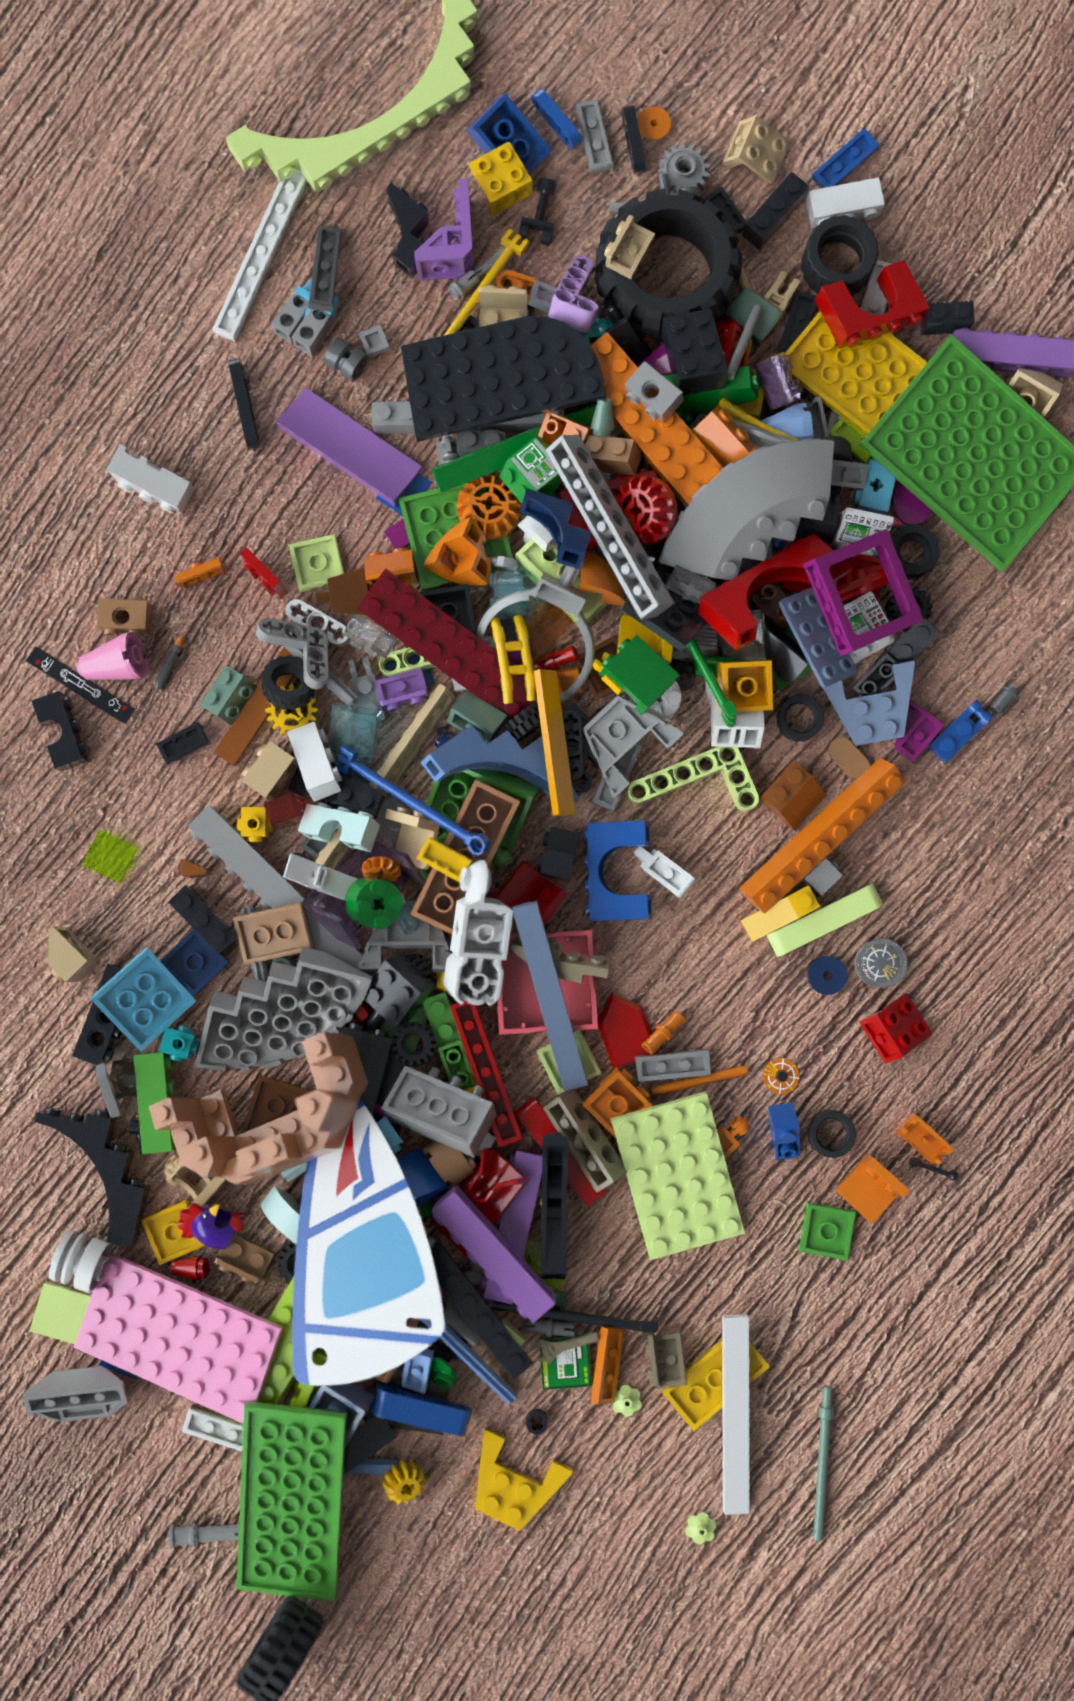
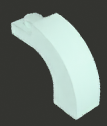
M274 1186L260 1206L270 1222L297 1245L300 1206L293 1195Z

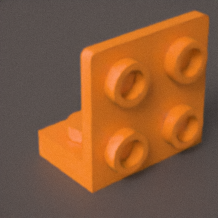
M869 1154L864 1156L836 1188V1192L870 1223H874L898 1195L904 1198L910 1192L905 1185Z

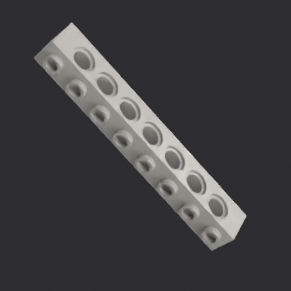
M561 435L546 449L547 454L640 619L657 617L674 604L670 594L580 436Z

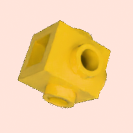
M241 807V818L237 820L238 833H241V837L248 838L250 843H262L263 838H269V832H273L274 827L273 818H269L270 809L266 807Z

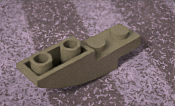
M515 936L511 944V950L527 962L520 936ZM548 939L558 978L581 984L584 975L608 978L611 960H607L599 955L591 957L581 956L580 953L572 951L563 953V943H558L554 939Z

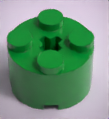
M376 877L357 879L350 885L345 895L346 911L349 917L356 923L373 929H385L398 918L404 904V900L394 884Z

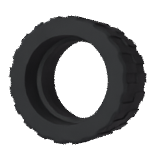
M847 215L832 216L821 221L813 229L812 234H810L801 260V272H803V278L807 282L808 287L818 294L823 286L843 280L851 296L860 292L868 282L879 255L878 241L872 229L865 222L858 220V218ZM828 243L846 244L857 253L861 266L851 273L841 274L833 272L821 262L818 250Z

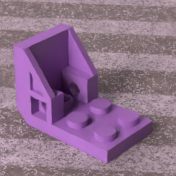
M468 178L458 179L459 188H454L457 225L442 226L415 251V264L419 281L462 278L469 270L474 269ZM453 238L459 239L458 241L451 242Z

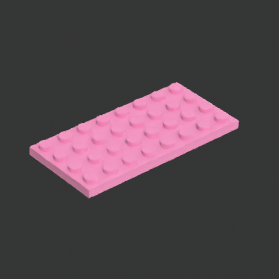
M106 1253L105 1256L109 1257V1260L103 1267L104 1275L100 1281H96V1287L91 1295L74 1348L243 1423L245 1403L247 1401L259 1402L284 1327L116 1254Z

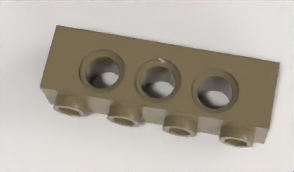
M571 1089L543 1107L557 1131L563 1133V1135H568L569 1150L595 1191L599 1192L626 1174L627 1171L591 1113L583 1106V1101L577 1091Z

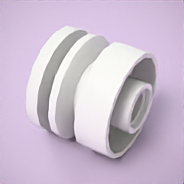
M69 1229L54 1252L49 1270V1279L58 1281L61 1278V1283L66 1285L75 1276L74 1288L92 1293L96 1287V1281H100L104 1275L103 1268L109 1260V1257H106L105 1254L111 1251V1243L93 1238L86 1247L87 1235L81 1233L78 1236L76 1230Z

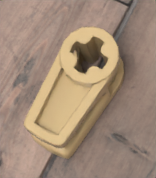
M783 270L763 298L779 310L782 315L801 282L797 278L793 279L792 283H789L785 294L780 295L779 291L782 290L788 275Z

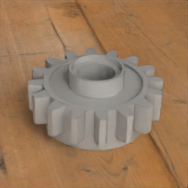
M681 143L680 149L673 145L671 146V153L664 152L663 159H660L658 177L661 174H668L670 192L678 193L679 189L691 186L704 189L705 182L709 180L710 164L707 163V155L701 156V148L694 151L693 144H690L689 148H685L684 143ZM681 169H685V170H687L688 172H687V173H683V172H681L680 170H681Z

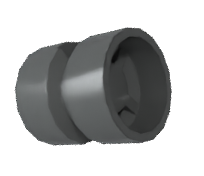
M337 337L327 349L323 362L334 371L340 370L342 376L354 382L364 371L369 357L358 348L352 349V345L343 338Z

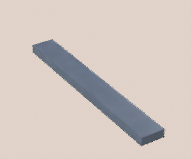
M537 900L513 906L512 910L563 1089L567 1091L587 1086V1078Z

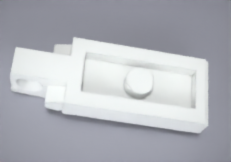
M638 847L634 851L636 857L643 861L640 867L644 872L682 900L695 884L696 879L660 851L653 849L649 853L643 847Z

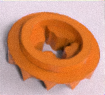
M372 857L365 860L362 864L361 871H363V877H376L394 882L401 875L400 865L387 857Z

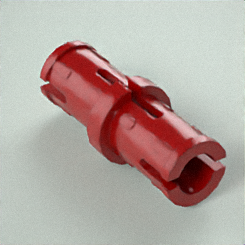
M572 645L556 653L554 651L549 652L547 656L532 661L534 671L539 669H553L556 671L562 665L577 661L579 655L575 646Z

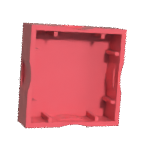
M592 930L546 933L547 939H554L558 943H563V953L572 951L580 953L581 956H593ZM519 934L510 935L507 959L501 960L504 977L501 997L497 1001L499 1035L547 1031L528 963L511 950L514 937L520 936ZM584 975L582 984L559 978L573 1030L598 1029L594 976Z

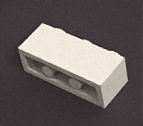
M879 177L811 190L806 199L811 228H815L821 221L832 216L847 215L858 219L865 218L866 220H871L881 214L885 205Z
M311 722L287 732L306 789L312 800L315 802L340 792L341 789L338 782L342 781L337 767L333 768L331 764L335 759L330 747L327 749L325 747L328 739L324 729L319 730L316 723Z

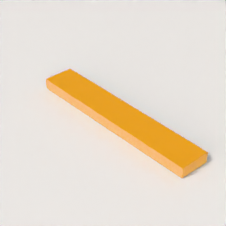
M539 669L534 671L552 814L553 816L575 815L576 812L557 671Z

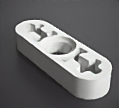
M295 599L287 604L286 614L292 622L312 626L311 623L315 617H322L325 624L321 629L325 633L327 632V641L341 647L349 642V630L342 623L301 600ZM301 606L302 612L309 615L306 623H303L306 619L300 614L294 617L293 608ZM330 623H333L330 627L334 631L339 632L341 629L343 630V639L338 638L336 641L334 634L327 631Z

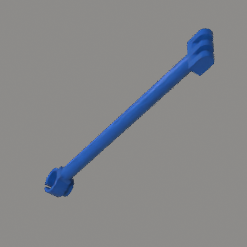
M342 745V753L339 754V761L335 765L339 771L345 775L352 773L353 770L464 840L473 854L480 855L489 850L490 839L487 835L468 832L358 762L359 752L348 745Z

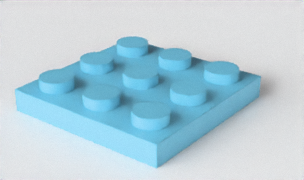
M147 947L90 997L141 1052L165 1031L166 1027H169L196 1002L192 995Z

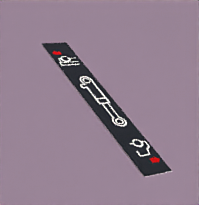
M36 646L26 659V662L124 724H126L135 710Z

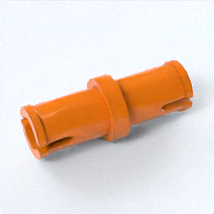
M675 1010L662 1024H658L655 1027V1031L641 1044L644 1050L653 1055L665 1041H670L673 1038L672 1034L686 1022L685 1017Z

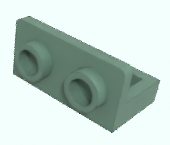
M225 665L200 703V706L229 725H232L257 685L244 675Z

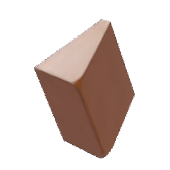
M180 859L182 876L185 878L210 876V870Z

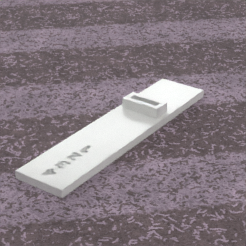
M292 853L289 856L283 876L286 879L345 900V895L350 885L357 880V878Z

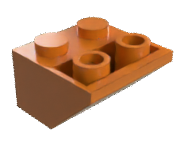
M547 412L538 436L548 447L561 435H579L584 445H586L588 435H593V429L555 413Z

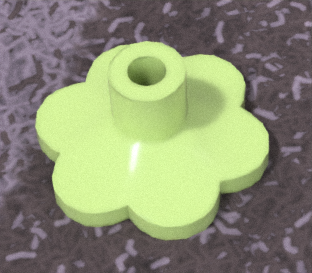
M623 1384L619 1390H616L615 1403H613L614 1411L617 1413L622 1412L624 1416L629 1417L633 1415L634 1411L640 1410L642 1406L640 1391L637 1388L631 1389L628 1384Z
M706 1512L690 1515L687 1520V1536L693 1538L694 1542L698 1545L703 1544L705 1541H712L714 1530L716 1529L715 1520L709 1518Z

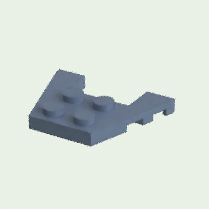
M915 660L892 665L896 690L847 699L843 680L823 688L855 746L905 736Z

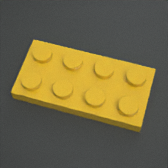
M722 1339L686 1368L687 1386L664 1388L661 1390L693 1431L698 1429L723 1407ZM749 1341L750 1384L770 1366Z

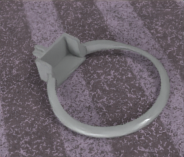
M570 566L565 567L560 579L544 572L536 587L512 592L496 601L486 611L476 631V635L483 640L488 624L500 610L517 602L530 600L529 596L535 598L537 596L574 614V617L579 619L576 624L583 635L586 657L578 679L570 688L560 694L561 702L570 698L583 686L592 670L595 657L594 636L589 622L582 611L588 593L579 591L578 588L573 586L580 570ZM537 699L531 701L529 705H532L534 702H537Z

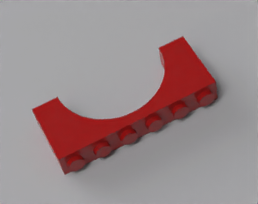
M814 533L806 538H802L796 544L787 549H782L778 554L765 559V561H762L750 570H745L734 579L727 580L718 588L706 592L700 598L699 615L737 651L756 640L758 622L754 619L748 608L747 602L749 598L764 585L774 582L800 581L811 584L803 564L833 550ZM845 560L830 566L829 571L837 591L847 587L850 584L853 568Z

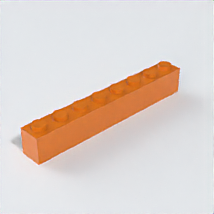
M879 758L739 887V890L754 907L765 914L907 781L894 764Z

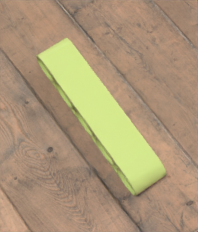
M872 883L767 934V937L776 956L779 957L884 906Z

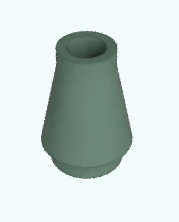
M597 399V406L591 424L593 435L607 437L612 435V430H615L612 399Z

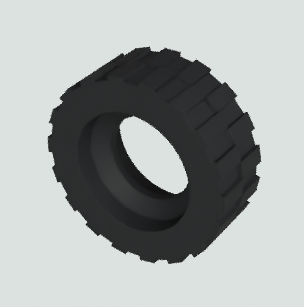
M911 523L901 526L891 535L898 558L903 564L907 580L925 576L939 559V540L936 539L934 532H931L926 526H921V524L913 525ZM914 540L921 544L923 547V557L920 561L908 563L901 557L900 548L904 542Z
M291 655L279 656L265 665L261 678L263 696L266 697V701L273 704L274 707H279L283 710H295L296 708L304 707L314 697L315 689L310 688L304 682L303 660L300 657H292ZM294 675L300 679L301 685L296 690L286 691L280 689L276 682L280 676Z

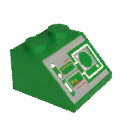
M535 436L510 456L499 476L521 503L527 488L553 497L562 480L546 452L548 446L540 436Z

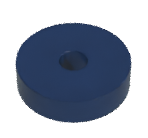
M822 956L815 959L809 965L807 981L815 992L822 995H833L845 986L847 971L839 959L832 956ZM825 971H829L831 974L829 980L823 978Z

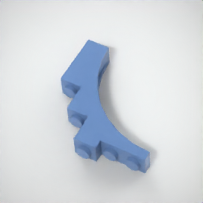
M471 725L431 752L421 762L435 782L465 770L491 769L519 776L539 787L550 797L542 736L522 750L516 738L508 730L486 744L481 733ZM572 787L575 803L580 798L576 794L575 789Z

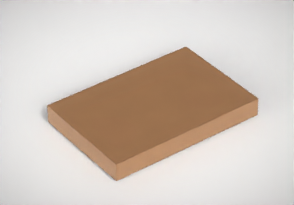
M304 901L233 917L244 965L301 953L302 947L315 949Z

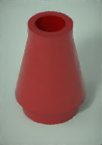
M201 1255L182 1260H173L170 1267L171 1275L198 1281L202 1278H207L210 1269L208 1258H203Z

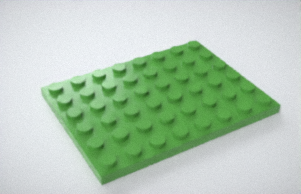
M952 334L944 341L859 444L861 448L1000 572L1009 566L1074 486V445Z

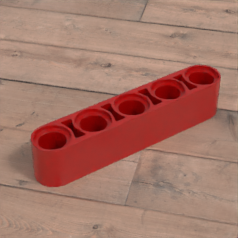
M534 1096L514 1111L541 1148L543 1135H548L550 1132H558ZM568 1148L567 1181L583 1202L590 1207L608 1191L606 1188L599 1192L595 1191Z

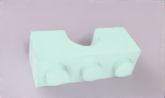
M320 802L317 803V806L312 804L306 805L298 828L300 833L309 839L330 843L333 833L342 827L339 838L341 842L350 848L368 852L372 851L380 824L372 819L373 816L362 811L354 814L351 810L343 807H338L335 810L331 809V806Z

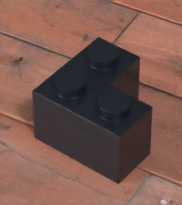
M551 827L550 832L545 831L542 846L547 848L545 854L540 853L537 869L541 870L540 875L569 882L580 833Z

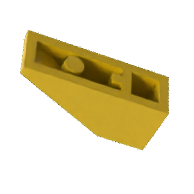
M808 885L780 899L765 914L759 910L742 919L741 923L753 942L816 910L820 905Z

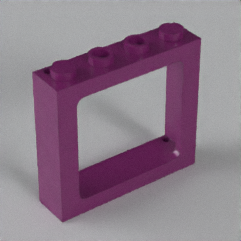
M887 529L803 564L840 656L923 621L921 609L916 603L912 593V586L906 578L903 564L898 558L893 539ZM875 547L902 616L863 634L856 635L829 568L833 564Z

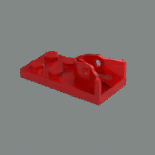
M495 1147L483 1148L480 1151L482 1153L481 1161L473 1170L474 1173L466 1179L460 1189L495 1226L528 1183L529 1179ZM435 1220L433 1225L468 1257L465 1247L461 1243H455L446 1226L439 1225Z

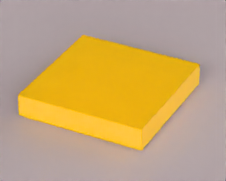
M188 1199L141 1219L159 1265L205 1246L196 1240L195 1237H182L183 1230H180L177 1226L180 1220V1211L190 1206Z

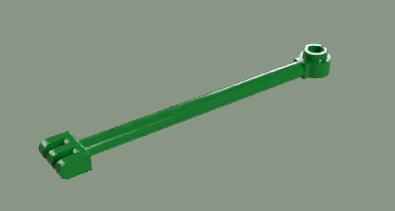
M694 638L689 643L688 648L721 708L723 721L727 727L732 728L736 723L737 710L732 700H727Z

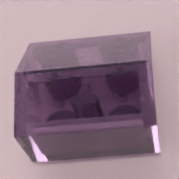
M784 351L753 365L756 374L760 378L761 387L770 410L789 404L801 397V383L798 378L794 379L791 371L794 368L789 355H785Z

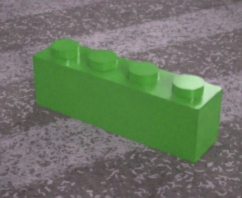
M163 1052L134 1055L142 1154L176 1150L171 1131L155 1130L149 1106L173 1097L176 1093L175 1082L171 1081L170 1071H173V1060L169 1059V1054Z

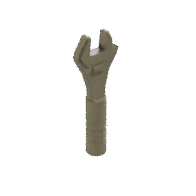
M595 1331L565 1341L538 1339L531 1349L534 1350L541 1347L544 1356L536 1360L540 1362L547 1361L550 1364L556 1355L561 1352L597 1342L599 1338Z

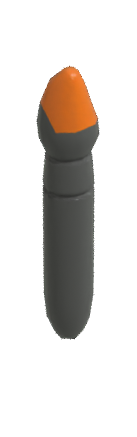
M179 637L172 644L171 651L156 678V690L164 686L179 653L182 651L183 637Z

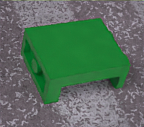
M636 635L632 640L627 638L618 647L620 652L617 655L613 656L610 654L601 665L604 668L600 675L604 677L607 674L638 704L635 710L643 715L674 684L680 675L642 638Z

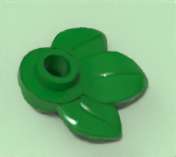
M439 1357L432 1358L429 1380H433L441 1388L450 1389L458 1380L455 1371L445 1360Z

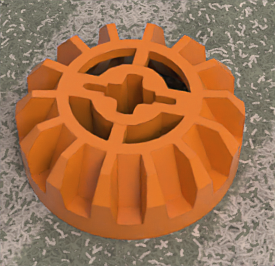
M492 473L491 476H483L467 482L462 491L459 492L457 501L458 519L461 522L471 517L482 530L486 541H497L511 534L519 524L522 514L520 512L522 503L497 474ZM490 487L489 492L482 494L480 497L475 496L479 490ZM494 488L504 495L506 501L499 500L498 496L493 493ZM488 503H493L491 509L487 510L486 506ZM475 511L479 512L483 518L479 517Z

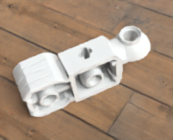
M479 860L469 868H463L460 877L461 890L466 891V895L456 903L450 948L453 953L446 959L443 981L445 989L460 1005L465 1000L473 1005H481L486 1002L489 1006H492L501 997L504 977L501 960L507 959L513 911L498 899L485 897V893L489 891L491 885V873L487 868L485 860Z

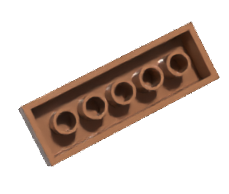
M475 779L454 823L470 833L487 835L490 839L489 850L483 854L475 855L469 850L464 840L451 832L444 845L471 859L470 866L479 860H485L488 868L520 800ZM432 868L410 915L452 934L456 903L465 897L466 891L461 890L460 882Z

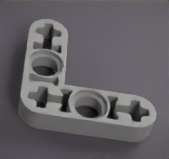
M270 618L262 619L256 629L258 639L270 644L303 649L304 682L313 689L323 688L329 675L327 634L317 627ZM286 632H293L297 635V638L289 637ZM314 638H316V642H318L317 646H314V644H315V639H314ZM310 655L319 656L321 661H314ZM315 670H318V671H317V678H316V676L313 674Z

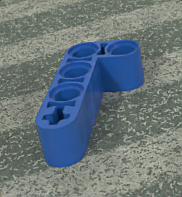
M392 1381L388 1383L376 1382L373 1393L375 1399L370 1406L371 1412L375 1416L453 1435H466L472 1408L463 1404L400 1390L398 1384Z

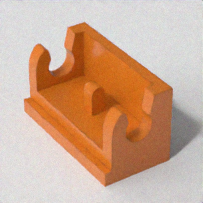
M911 1113L896 1130L905 1141L932 1165L934 1163L937 1165L942 1163L941 1158L945 1154H951L954 1150L951 1145L916 1114Z

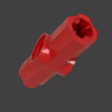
M882 564L872 568L865 567L853 572L850 584L838 591L841 601L844 602L857 596L859 598L870 591L873 593L878 588L888 585L889 581Z

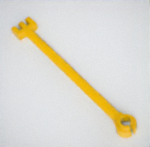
M510 228L501 239V244L506 248L445 335L459 332L480 302L479 288H485V286L491 285L513 253L521 257L530 243L529 240L525 238L521 245H518L522 236L517 233L513 240H510L514 231Z

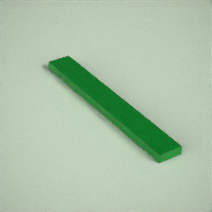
M597 403L563 417L591 428ZM542 425L432 468L438 490L442 493L503 469L510 456L535 436H538Z

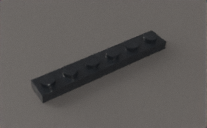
M439 1243L430 1251L438 1284L513 1380L533 1365V1361L447 1250Z

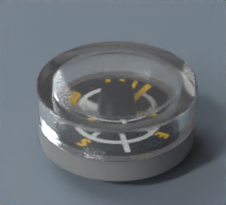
M870 940L863 944L856 954L855 969L857 975L869 986L877 988L891 987L897 984L906 973V954L892 940Z

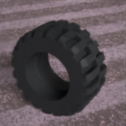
M287 1596L271 1618L242 1667L236 1680L238 1688L256 1701L280 1700L303 1665L323 1627L324 1619L322 1614L297 1597Z

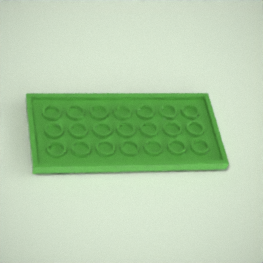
M250 1401L245 1403L237 1567L238 1590L335 1602L338 1589L347 1413Z

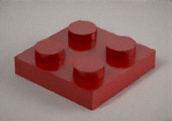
M247 547L240 553L244 559L242 565L254 579L260 577L258 581L272 597L277 594L282 599L288 593L281 581Z

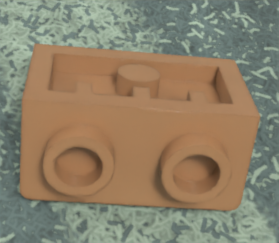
M234 1233L228 1247L225 1250H221L214 1263L218 1264V1268L223 1272L229 1274L234 1272L241 1275V1280L252 1285L254 1283L259 1284L263 1280L275 1252Z

